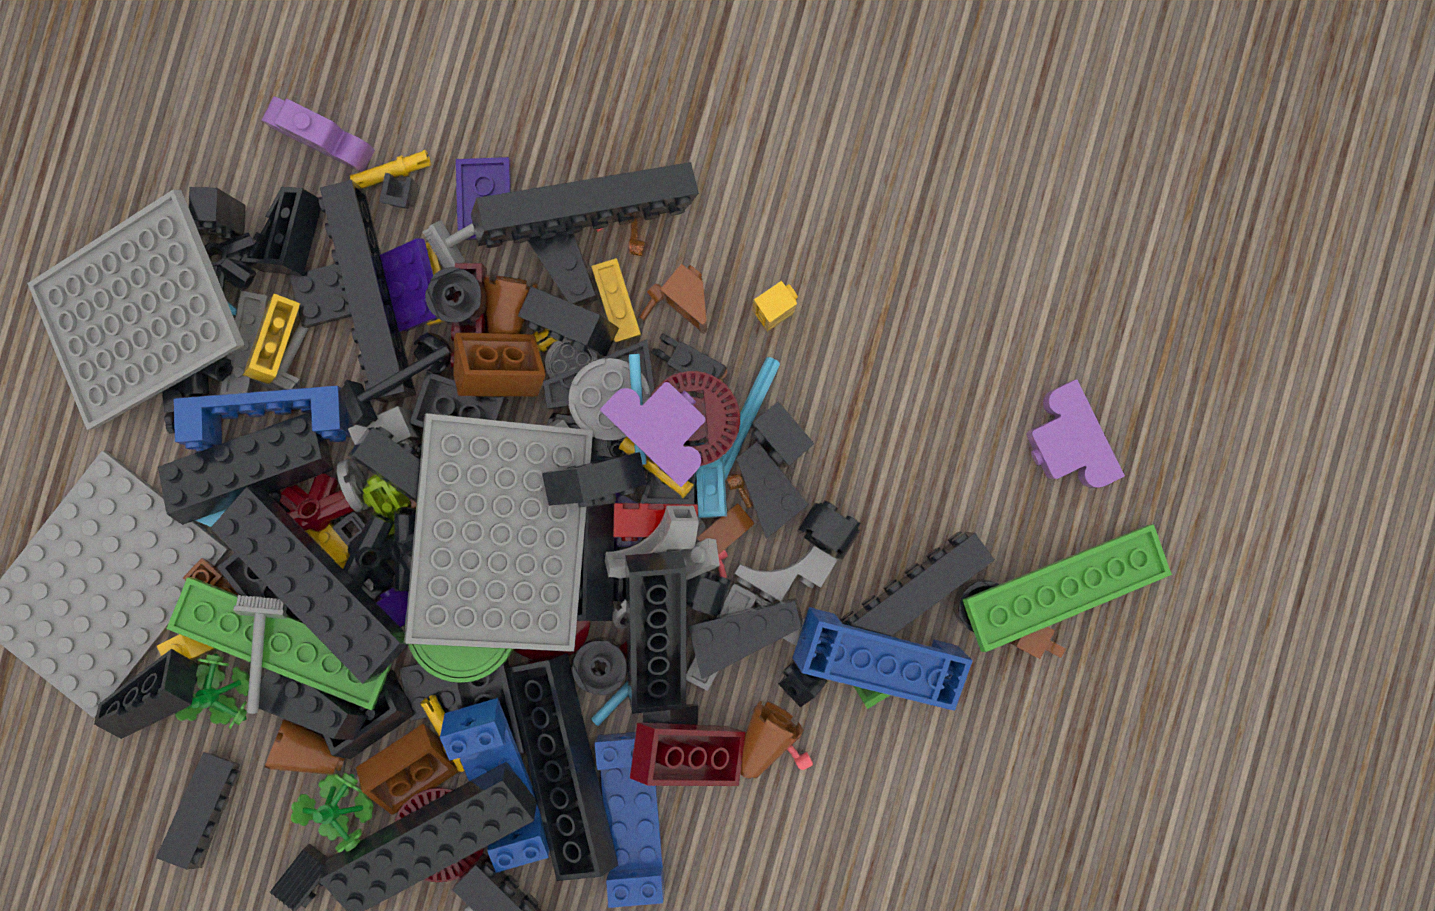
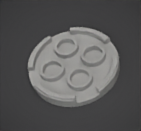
M611 358L593 361L583 367L572 381L569 391L571 415L581 429L593 430V437L618 440L627 437L600 411V408L620 389H631L628 362ZM641 373L642 399L644 404L651 395L648 383Z

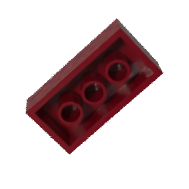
M637 723L630 779L647 786H739L746 732L729 726Z

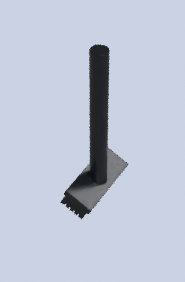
M447 345L440 347L366 391L361 383L346 380L339 393L343 398L353 424L367 428L373 421L375 422L378 417L370 401L449 356L451 352Z

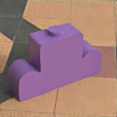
M273 96L261 120L270 128L359 172L365 171L375 151L368 143L343 131L333 121L289 99L284 101Z
M1078 380L1070 381L1048 392L1043 399V406L1046 412L1054 415L1055 418L1028 431L1026 434L1033 448V451H1031L1033 460L1038 466H1042L1047 478L1058 479L1079 469L1078 477L1084 486L1100 488L1124 477L1125 475Z
M665 382L643 405H640L638 394L632 389L624 388L617 391L600 408V411L680 487L700 467L701 456L699 452L693 447H684L683 444L705 422V417L693 406L696 401L686 391L680 394L670 383Z

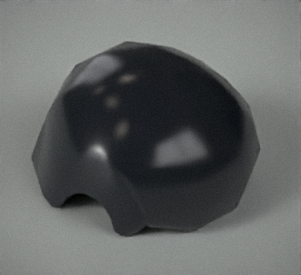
M431 332L419 336L414 342V345L418 344L414 351L417 360L444 345H447L452 353L448 342L442 336ZM451 354L426 369L434 374H441L450 365Z

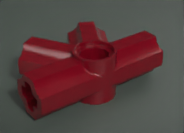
M320 474L314 478L308 494L297 485L288 486L281 492L280 503L290 510L288 514L305 531L309 529L315 532L322 531L330 524L331 520L354 511L347 502L342 490L336 492L339 482L326 474Z

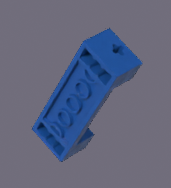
M339 386L174 399L175 442L185 445V449H196V452L222 444L221 418L236 419L238 414H248L249 417L265 416V412L275 411L276 415L291 414V410L301 409L303 413L311 412L312 431L322 435L324 439H329L330 442L346 441V437H351L348 428L353 427L354 424L339 393L341 389Z
M811 607L808 609L792 657L800 671L804 674L953 711L956 709L973 661L957 645L933 640L930 647L844 625L834 613Z
M498 698L444 714L440 739L449 761L460 758L469 781L507 762L537 800ZM538 801L533 822L488 845L487 852L496 873L549 858V847Z
M636 732L598 735L595 741L597 770L601 772L603 803L618 861V866L608 872L606 879L608 908L660 904L664 902L665 884L656 786H647L630 779Z

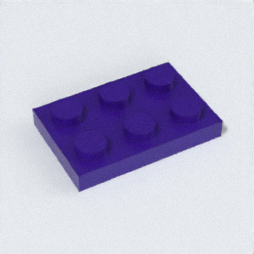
M509 157L456 159L458 231L472 224L471 212L476 198L511 192V163ZM473 235L466 240H477L476 235Z
M416 238L380 254L399 332L409 331L439 319L429 310L425 298L426 289L433 277L425 240Z

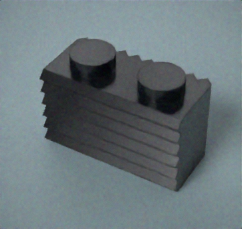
M308 844L271 889L270 894L278 898L279 901L287 905L292 911H297L301 906L306 908L315 898L316 894L313 891L318 884L322 887L324 886L319 878L327 857L314 846Z

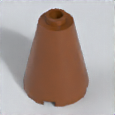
M484 275L488 333L520 334L525 320L518 317V314L531 288L526 286L527 280L498 275L496 280H490V275ZM533 282L532 287L538 289V284Z
M759 701L754 707L745 734L740 774L745 778H758L801 737L804 731L799 722L795 725L791 721L793 716L789 712L773 703L767 702L764 706L762 701Z
M283 719L265 768L333 775L335 770H341L345 758L332 756L325 738L311 729Z

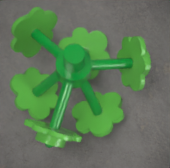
M217 653L213 655L207 654L206 660L198 659L199 662H205L198 664L196 676L197 686L201 690L193 694L191 706L175 713L176 718L180 721L186 719L194 721L197 718L196 714L201 713L203 708L210 707L209 710L212 713L210 721L212 723L227 725L230 722V718H234L228 728L231 729L234 723L240 725L242 721L246 720L247 710L243 708L247 702L244 701L241 708L238 709L235 706V698H228L226 695L220 694L236 688L239 694L248 696L250 676L247 672L234 667L232 669L233 683L216 690L220 682L225 679V673L222 670H218V665L229 666V664L222 663L224 657L218 656Z
M345 772L341 776L336 773L327 775L325 780H320L318 784L321 788L320 796L326 799L325 804L316 809L314 808L316 804L315 799L309 798L307 794H301L297 802H294L291 806L293 811L291 821L295 824L299 823L301 826H306L309 820H313L315 823H322L318 829L319 834L323 837L327 836L330 841L336 840L337 837H342L343 841L335 849L339 853L344 849L348 852L354 849L360 842L358 838L362 833L359 828L348 835L349 829L347 824L349 818L343 814L354 812L361 823H366L367 820L372 818L373 803L361 791L360 787L356 785L358 780L354 778V774ZM348 787L359 792L358 796L354 799L355 806L339 809L337 803L341 797H346L349 794L350 790Z

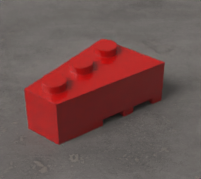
M614 503V537H621V541H638V537H648L654 532L664 516L666 506H694L698 517V504Z

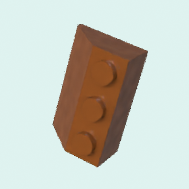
M681 264L660 288L663 301L705 334L707 331L702 274L691 265L686 268Z
M455 333L454 379L458 396L539 395L546 375L535 335Z
M424 723L356 767L362 792L391 815L397 813L405 802L415 794L426 789L435 788L458 773L453 760L449 761L447 753L443 750V744L439 737Z

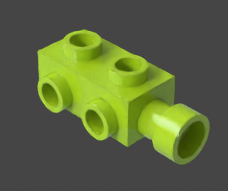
M373 475L366 480L368 484L362 489L364 492L363 500L368 507L373 506L377 513L383 514L394 521V512L397 511V508H412L407 496L377 475ZM393 524V526H392V528H391L389 534H393V533H394V524Z

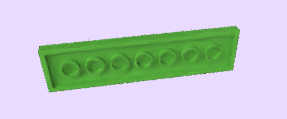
M1150 524L965 598L963 602L981 652H988L1172 574L1155 526Z
M187 577L166 629L251 662L254 616L237 615L233 611L238 595L196 578ZM287 615V619L266 617L262 658L263 668L366 709H374L392 663L377 680L362 684L301 620Z

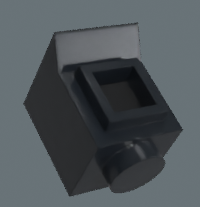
M385 173L379 202L409 209V206L414 207L419 185L412 178L406 177L404 182L395 179L389 173Z
M352 511L336 518L335 520L338 523L333 529L344 543L349 546L352 540L360 536L368 520L361 512ZM350 522H353L360 530L354 536L346 528Z

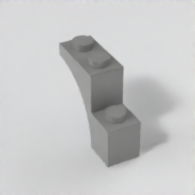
M666 506L660 524L645 540L627 549L606 552L605 564L608 576L616 578L626 577L625 555L667 552V549L678 551L693 549L696 543L699 524L694 506Z
M812 545L801 559L785 568L765 571L752 569L739 563L734 574L738 575L736 581L744 586L751 588L753 584L761 589L760 595L767 600L774 602L776 598L782 601L797 574L801 575L799 581L813 589L815 584L822 587L837 559Z

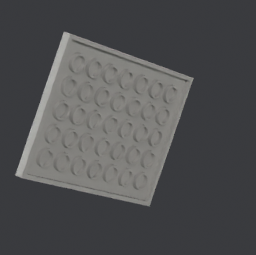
M171 190L27 283L87 430L96 429L245 345L181 190Z
M425 414L404 643L574 651L586 507L578 508V503L549 506L542 473L567 469L566 467L590 463L593 430Z
M102 450L1 577L0 644L95 718L98 704L124 685L167 630L166 628L186 582L183 577L201 558L217 567L230 548L198 522L192 521L182 525L168 516L163 495L108 451Z

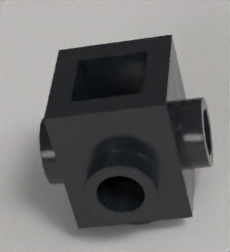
M793 661L783 670L782 673L785 676L778 684L799 707H802L815 698L828 681L824 678L802 673Z

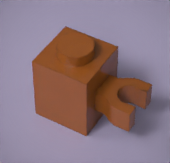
M1045 627L1011 642L1012 645L1041 659L1045 650L1062 658L1066 648L1051 641L1055 630L1050 627Z

